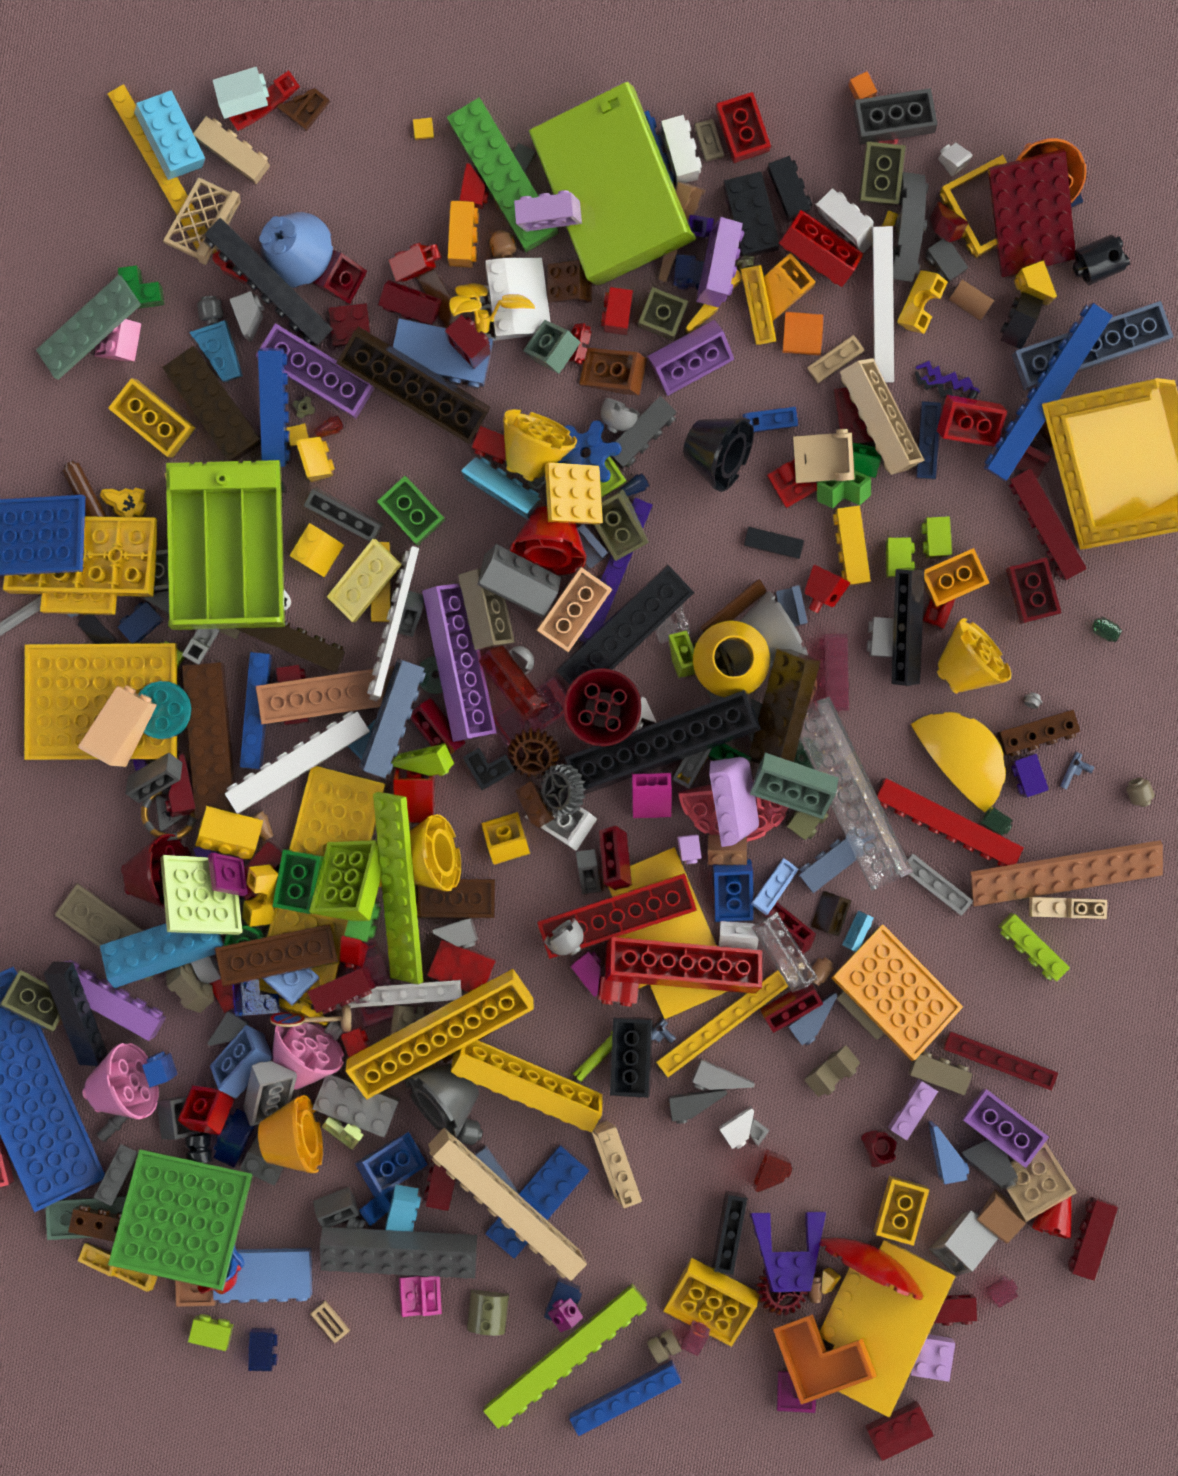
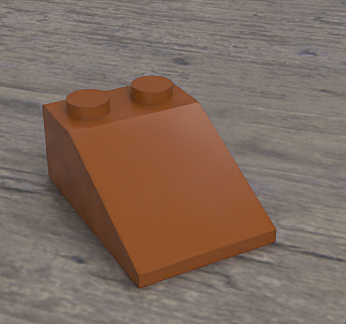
M587 348L579 385L619 394L639 396L647 358L638 352Z

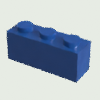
M164 1051L146 1059L147 1062L142 1065L149 1088L168 1082L178 1075L171 1053L165 1054Z

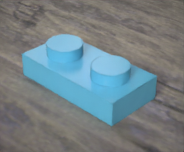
M858 911L842 945L856 952L863 944L864 937L871 927L873 917Z

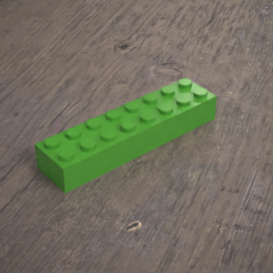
M480 97L447 116L450 126L524 251L527 253L559 234L557 227L526 232L516 224L514 201L520 200V197L531 196L532 198L539 196Z

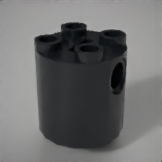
M1109 235L1074 251L1075 263L1072 264L1075 275L1078 278L1082 277L1085 283L1090 286L1124 271L1126 266L1130 265V260L1126 254L1124 255L1122 249L1123 241L1120 236Z

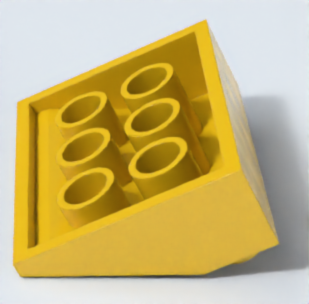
M691 1258L663 1312L732 1347L756 1309L760 1294H756L755 1290L722 1273L714 1272L711 1267Z

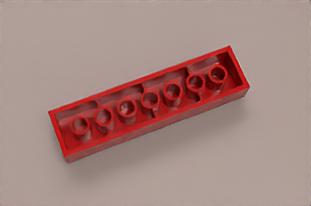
M682 873L539 920L537 924L544 942L547 936L549 938L553 936L552 931L569 919L572 922V919L575 918L583 930V941L579 945L582 949L609 940L611 937H618L695 912L697 909L686 875ZM544 943L549 959L560 956L553 953Z
M611 937L606 943L605 981L756 994L762 988V950Z

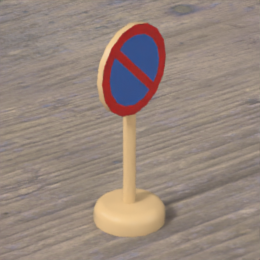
M350 1005L342 1006L341 1016L305 1018L298 1013L283 1012L270 1017L272 1024L281 1027H294L306 1022L341 1021L342 1030L344 1032L351 1031Z

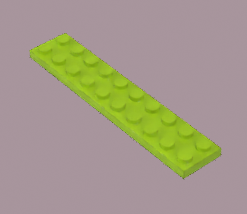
M377 792L373 794L379 862L382 870L381 884L390 978L419 985L423 983L407 798Z

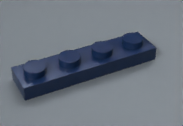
M921 402L918 448L925 461L917 465V479H936L939 443L937 428L941 414V403Z

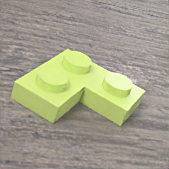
M328 1117L322 1125V1128L351 1150L363 1137L361 1130L357 1126L347 1124L344 1128L342 1123L336 1118Z

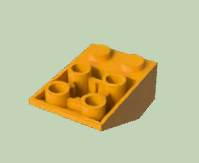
M791 253L764 276L772 321L813 288L815 284L814 279Z

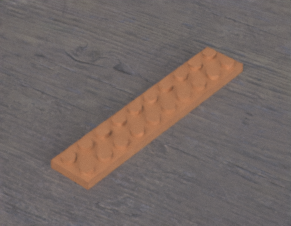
M1159 840L970 872L973 906H980L1163 875V844Z

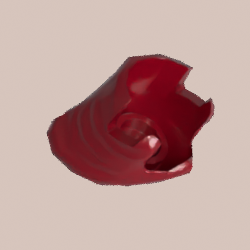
M873 1130L865 1132L861 1136L870 1159L871 1167H880L896 1159L894 1152L897 1142L886 1132Z

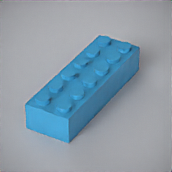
M165 923L100 945L107 980L114 988L215 955V948L222 947L223 942L221 934L167 932V925Z

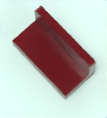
M1029 445L1015 468L1022 472L1031 468L1037 479L1051 456Z

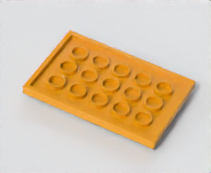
M883 924L873 932L831 977L911 1061H915L963 1008Z

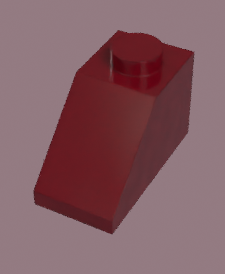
M937 202L930 216L934 232L948 242L961 239L969 223L941 202Z

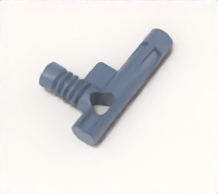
M1075 752L1060 785L1061 788L1067 790L1073 775L1079 776L1083 769L1089 773L1093 772L1094 766L1081 761L1082 754ZM1075 759L1079 762L1078 765L1073 764Z
M662 1018L653 1028V1040L655 1039L660 1042L665 1037L672 1043L676 1037L666 1030L665 1026L668 1022ZM659 1025L662 1026V1031L657 1030Z

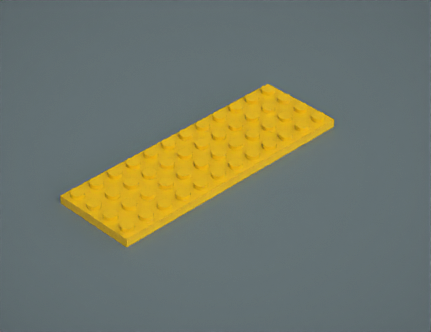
M318 766L311 768L289 850L324 856L328 842L372 840L376 825L373 794L377 792L384 793L386 784ZM274 907V915L272 916L267 937L330 924L338 963L310 968L319 976V979L305 992L299 1001L312 1004L308 991L331 982L337 977L340 965L341 937L345 935L348 920ZM263 979L255 981L254 989L279 995Z

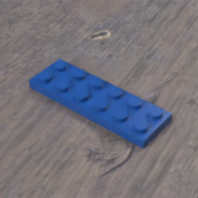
M560 1145L519 1192V1195L548 1220L586 1176L589 1169ZM498 1217L485 1234L515 1259L528 1242L526 1240L522 1242L515 1235L516 1231L512 1228H506L501 1222L502 1219Z

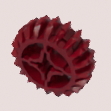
M764 1269L763 1274L765 1276L760 1275L758 1277L762 1283L756 1284L757 1287H761V1291H756V1294H762L758 1301H765L763 1308L767 1309L769 1307V1313L775 1312L778 1316L782 1313L784 1316H787L789 1312L795 1313V1308H801L799 1302L806 1301L802 1295H807L808 1292H773V1297L771 1298L769 1293L770 1286ZM785 1296L792 1298V1300L785 1305H779V1302L782 1301Z

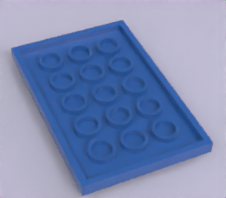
M84 495L0 499V576L83 572L86 497Z

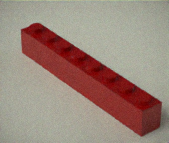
M887 778L883 779L874 797L878 801L877 805L885 809L889 806L895 809V814L903 818L907 815L912 818L911 822L919 826L925 824L929 826V831L937 835L941 832L947 835L945 839L955 844L959 841L964 844L963 848L971 852L974 849L981 852L980 856L990 861L993 858L997 860V865L1000 867L1016 864L1024 847Z

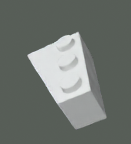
M832 188L816 204L818 213L835 230L838 229L845 235V241L849 242L851 240L862 253L873 244V220L868 215L864 216L860 213L857 205L854 203L850 204L842 192L839 191L837 193Z

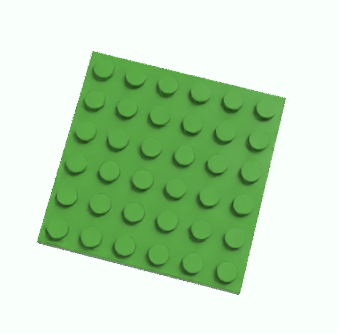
M139 1149L108 1265L223 1291L253 1174Z

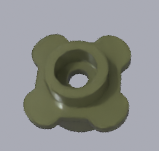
M743 256L739 258L736 262L737 270L741 272L743 268L754 266V257Z
M305 396L300 401L295 400L293 402L299 418H304V416L312 415L315 412V408L310 403L311 398Z

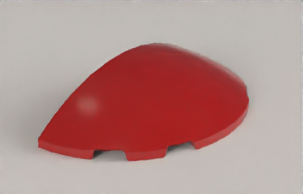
M833 1237L821 1238L819 1245L822 1247L826 1246L825 1251L836 1258L841 1256L842 1263L883 1286L890 1287V1285H893V1290L902 1295L908 1296L912 1294L914 1299H923V1293L909 1272L884 1251L858 1240Z

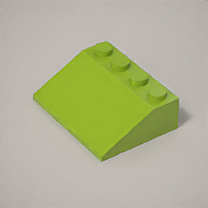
M377 840L327 843L309 910L310 913L350 921H370L382 876Z

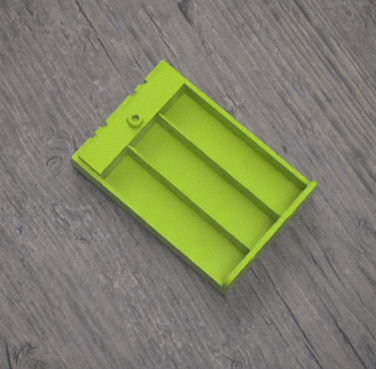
M629 82L612 88L529 130L553 194L556 195L559 191L566 190L580 200L582 224L566 227L588 281L595 285H602L696 239L695 234L691 232L636 91Z
M267 460L252 463L251 461H243V463L226 461L207 462V464L202 462H194V464L189 462L166 463L169 578L168 626L172 630L285 627L280 461Z

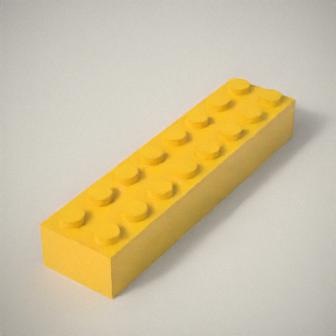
M479 1040L453 1053L451 1073L457 1077L470 1080L474 1084L484 1086L494 1093H500L511 1100L525 1104L529 1108H535L546 1115L554 1116L564 1123H570L581 1130L592 1133L602 1116L603 1094Z

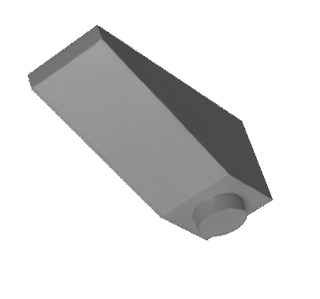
M700 1059L692 1078V1082L695 1083L694 1086L703 1091L706 1088L709 1090L752 1088L755 1085L753 1081L703 1059Z

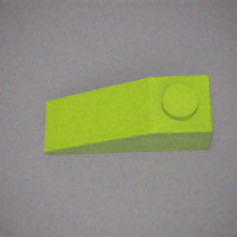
M445 744L399 753L391 761L393 767L428 776H443L449 772V769L454 764Z

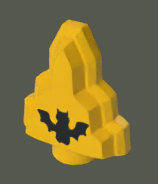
M136 487L133 490L125 488L121 491L102 489L100 497L104 502L112 506L114 512L121 517H142L146 510L147 503L143 502L145 490Z

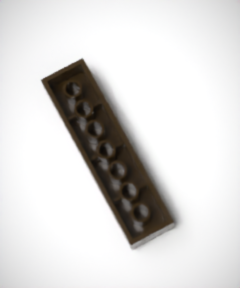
M359 326L352 334L336 362L337 365L470 444L491 408Z

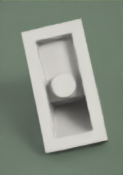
M644 697L641 698V716L634 731L642 728L644 722H641L642 718L656 723L648 702Z

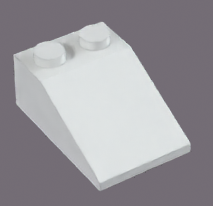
M580 807V810L572 815H553L555 819L540 828L577 851L597 818Z

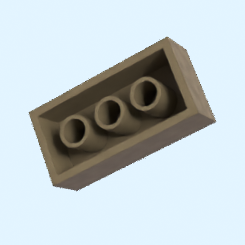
M481 569L458 574L459 586L464 599L463 604L466 608L467 621L470 626L472 643L475 650L496 648L515 643L505 598L477 585Z

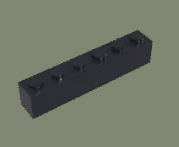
M896 569L891 684L903 686L920 684L925 569Z
M53 961L44 972V976L78 1064L98 1066L108 1053L74 963Z

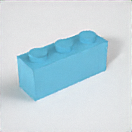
M395 1184L385 1230L413 1232L414 1222L412 1221H416L417 1209L415 1208L419 1209L421 1197H418V1188Z

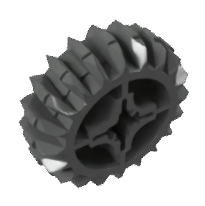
M558 764L550 767V769L546 770V774L542 776L544 781L540 783L542 785L540 791L543 794L541 798L545 800L544 804L553 815H572L580 810V806L584 804L582 799L585 798L583 791L586 790L583 788L585 781L581 780L582 774L578 773V769L573 768L571 765Z

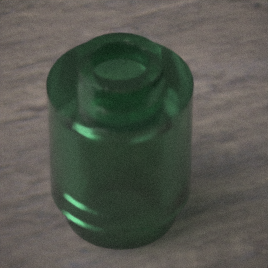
M1104 616L1100 619L1097 618L1092 625L1093 633L1108 642H1116L1122 633V629L1119 628L1118 624Z

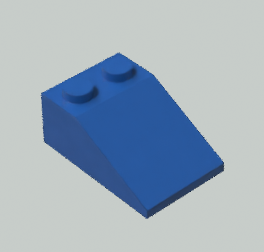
M747 859V865H713L715 922L752 921L753 868L751 859Z
M409 1132L371 1152L355 1163L374 1197L384 1195L393 1189L395 1184L399 1185L428 1165Z

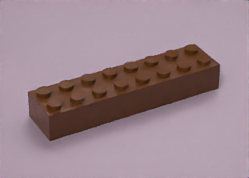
M224 663L182 666L184 690L191 703V716L187 725L196 819L203 818L206 806L236 813L225 795L228 792L226 788L234 784L235 781Z

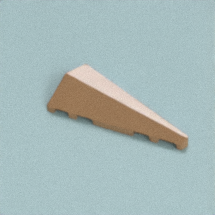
M678 182L676 194L687 222H689V216L694 215L698 210L701 195H704L706 190L684 182ZM682 247L663 256L659 280L668 281L671 268L676 262L677 252Z

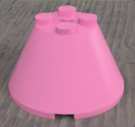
M306 1022L294 1027H275L272 1050L273 1058L271 1061L296 1072L297 1078L294 1089H300L336 1073L344 1063L342 1061L344 1053L339 1042L333 1040L330 1034L324 1033L326 1028L322 1025Z
M122 1043L115 1046L88 1076L85 1088L82 1091L83 1097L88 1099L90 1105L98 1113L105 1112L134 1119H143L150 1116L158 1103L159 1086L149 1088L142 1067L147 1062L148 1056L142 1049L132 1043Z

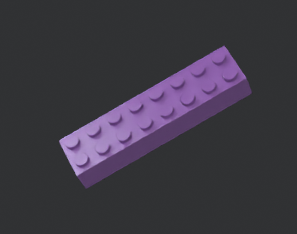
M459 584L435 586L423 590L422 593L453 742L495 734L496 728L480 650H475L472 643V634L467 621L466 608L463 604L462 590Z

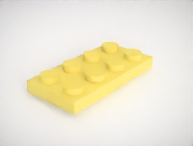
M372 539L327 598L351 622H356L402 564L380 542Z

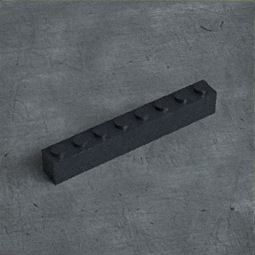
M219 218L202 235L205 238L204 243L211 249L214 247L219 252V258L225 263L229 262L233 266L232 270L239 277L243 276L247 280L246 284L253 291L257 289L262 294L260 298L268 305L271 303L276 308L274 310L275 313L282 319L285 317L290 322L288 324L290 328L295 332L299 331L303 335L302 339L305 342L317 346L332 331V328L224 220Z

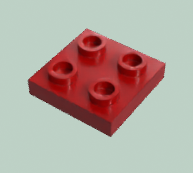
M795 459L767 475L785 508L792 506L817 491L816 482L796 483Z

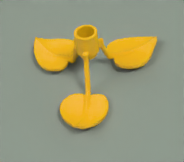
M476 283L457 286L455 292L459 296L452 297L449 303L453 316L474 311L476 330L483 333L489 332L490 322H494V316L500 305L510 309H535V305L527 297L520 294H507L502 296V300L497 302L490 316L487 310H480L482 304L479 296H487L488 290L485 286Z

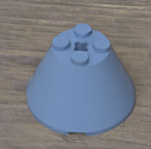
M295 212L280 217L274 216L264 226L259 237L261 242V258L290 287L295 288L303 284H310L318 279L329 265L333 252L331 233L323 221L309 213Z

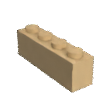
M206 116L193 133L196 140L257 185L270 167L267 161L268 158L261 152L256 153L251 150L253 147L245 140L243 142L239 141L237 135L230 129L224 130L218 120L215 118L209 119Z

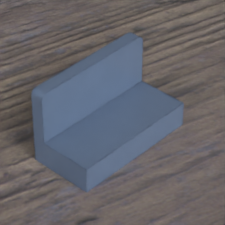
M582 524L578 527V532L586 553V565L592 568L606 557L608 552L589 529Z
M800 585L777 591V601L781 604L793 625L807 624L808 621Z

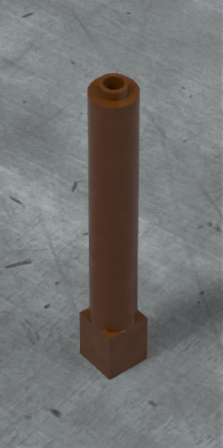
M71 461L65 464L62 473L73 494L86 497L85 517H107L80 463Z

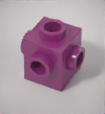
M571 1298L564 1301L559 1299L552 1305L553 1309L548 1312L560 1333L572 1328L583 1318Z

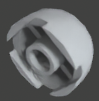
M605 398L601 408L602 421L608 425L607 429L614 433H617L618 430L626 431L632 428L640 415L634 408L630 407L629 409L624 403L611 398Z
M573 918L572 922L569 919L552 931L553 936L551 938L547 936L544 940V943L553 953L557 955H567L569 953L574 955L581 949L579 945L582 943L584 935L581 926Z

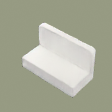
M720 921L718 946L757 950L759 924Z

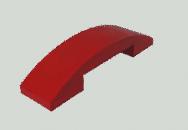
M289 70L273 81L274 84L267 88L269 97H266L268 106L229 117L237 131L255 123L297 91L300 86Z

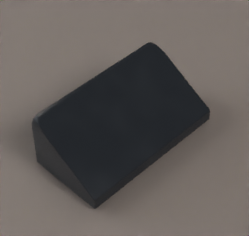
M86 614L78 623V626L94 644H114L117 641L95 614Z

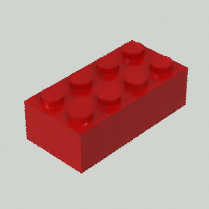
M802 210L797 214L779 242L785 250L795 254L802 262L808 263L818 273H822L831 282L838 284L840 287H843L855 271L864 254Z

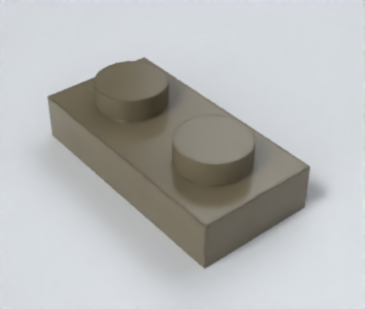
M713 119L694 124L705 162L724 157Z

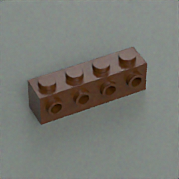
M1069 710L997 732L1003 753L1009 754L1011 757L1021 754L1020 750L1025 748L1031 751L1040 748L1039 744L1045 742L1046 745L1057 743V739L1064 737L1065 740L1076 737L1075 733L1081 731L1074 710Z
M80 1204L72 1211L68 1232L114 1242L122 1212L113 1214L108 1209L99 1208L94 1210L89 1205Z

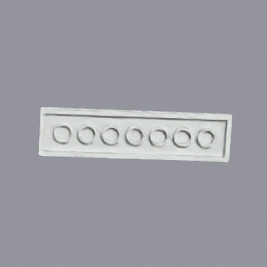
M412 546L409 551H405L401 560V564L404 567L398 573L396 583L399 586L394 590L391 599L394 605L391 606L387 614L386 620H389V625L387 624L384 627L382 638L385 640L379 646L377 657H380V659L374 665L372 672L375 678L370 682L367 694H370V700L377 701L382 694L419 551L417 547Z

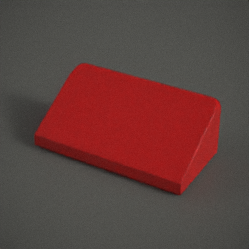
M930 599L923 622L944 629L955 599L937 607L932 599Z

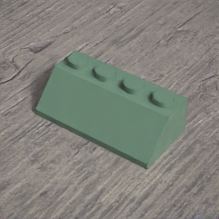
M765 753L758 767L750 795L823 819L836 795L839 778Z

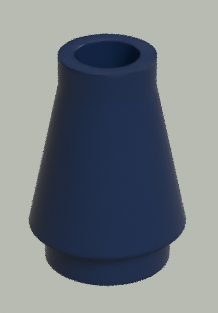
M641 473L639 475L636 474L620 489H623L628 497L646 491V488L650 485L644 474Z

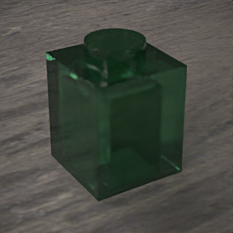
M990 807L980 824L994 833L1003 836V834L1007 835L1012 828L1010 824L1012 819L994 807Z

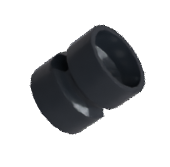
M210 1133L185 1137L186 1147L189 1148V1151L186 1153L187 1160L200 1163L212 1161V1150L208 1148L211 1145Z

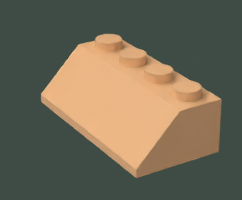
M579 567L540 622L536 631L569 652L612 589L585 569Z

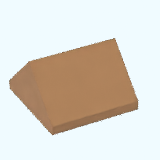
M996 1189L992 1192L976 1219L1006 1244L1026 1224L1017 1206Z

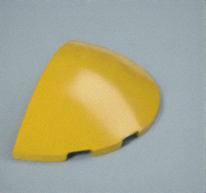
M955 712L929 714L913 722L911 726L941 770L970 801L986 812L999 797L1006 776L1003 760L1004 754L993 733L976 719H969Z

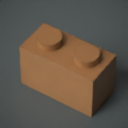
M708 835V865H747V836L734 845L722 847L720 835Z

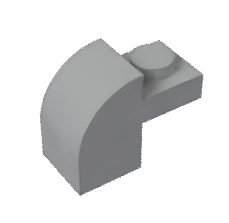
M198 629L182 655L199 665L220 630Z
M213 956L191 962L201 982L209 984L221 979L218 964Z

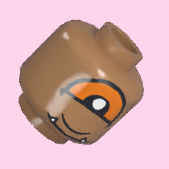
M505 230L496 231L489 240V245L495 258H512L516 252L517 247L513 236Z

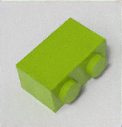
M950 516L926 518L924 523L921 524L922 534H925L923 553H926V558L951 556Z
M911 538L886 539V578H895L896 569L915 568V562L911 561V554H914L915 545L914 542H911Z
M205 1314L196 1315L193 1319L188 1342L226 1351L229 1347L234 1324H230V1321L226 1319H211V1316Z

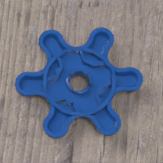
M594 420L586 433H578L572 425L564 426L570 431L569 435L572 438L573 436L576 437L577 443L558 463L599 466L600 482L609 481L611 473L605 467V461L610 456L619 455L622 447L618 442L605 443L602 441L601 434L604 430V424L600 420ZM585 448L591 450V454L587 458H583L580 455L581 451Z

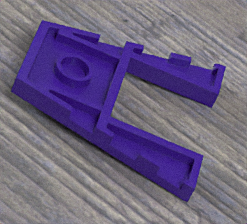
M826 1212L805 1213L807 1252H772L770 1213H750L771 1292L811 1291Z

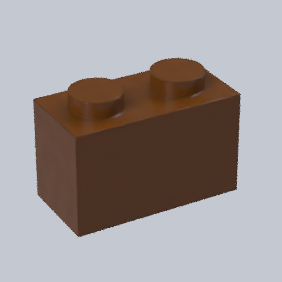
M530 781L515 790L530 823L540 828L555 819L552 812L548 811V807L544 804L545 800L541 798L543 794L535 783Z

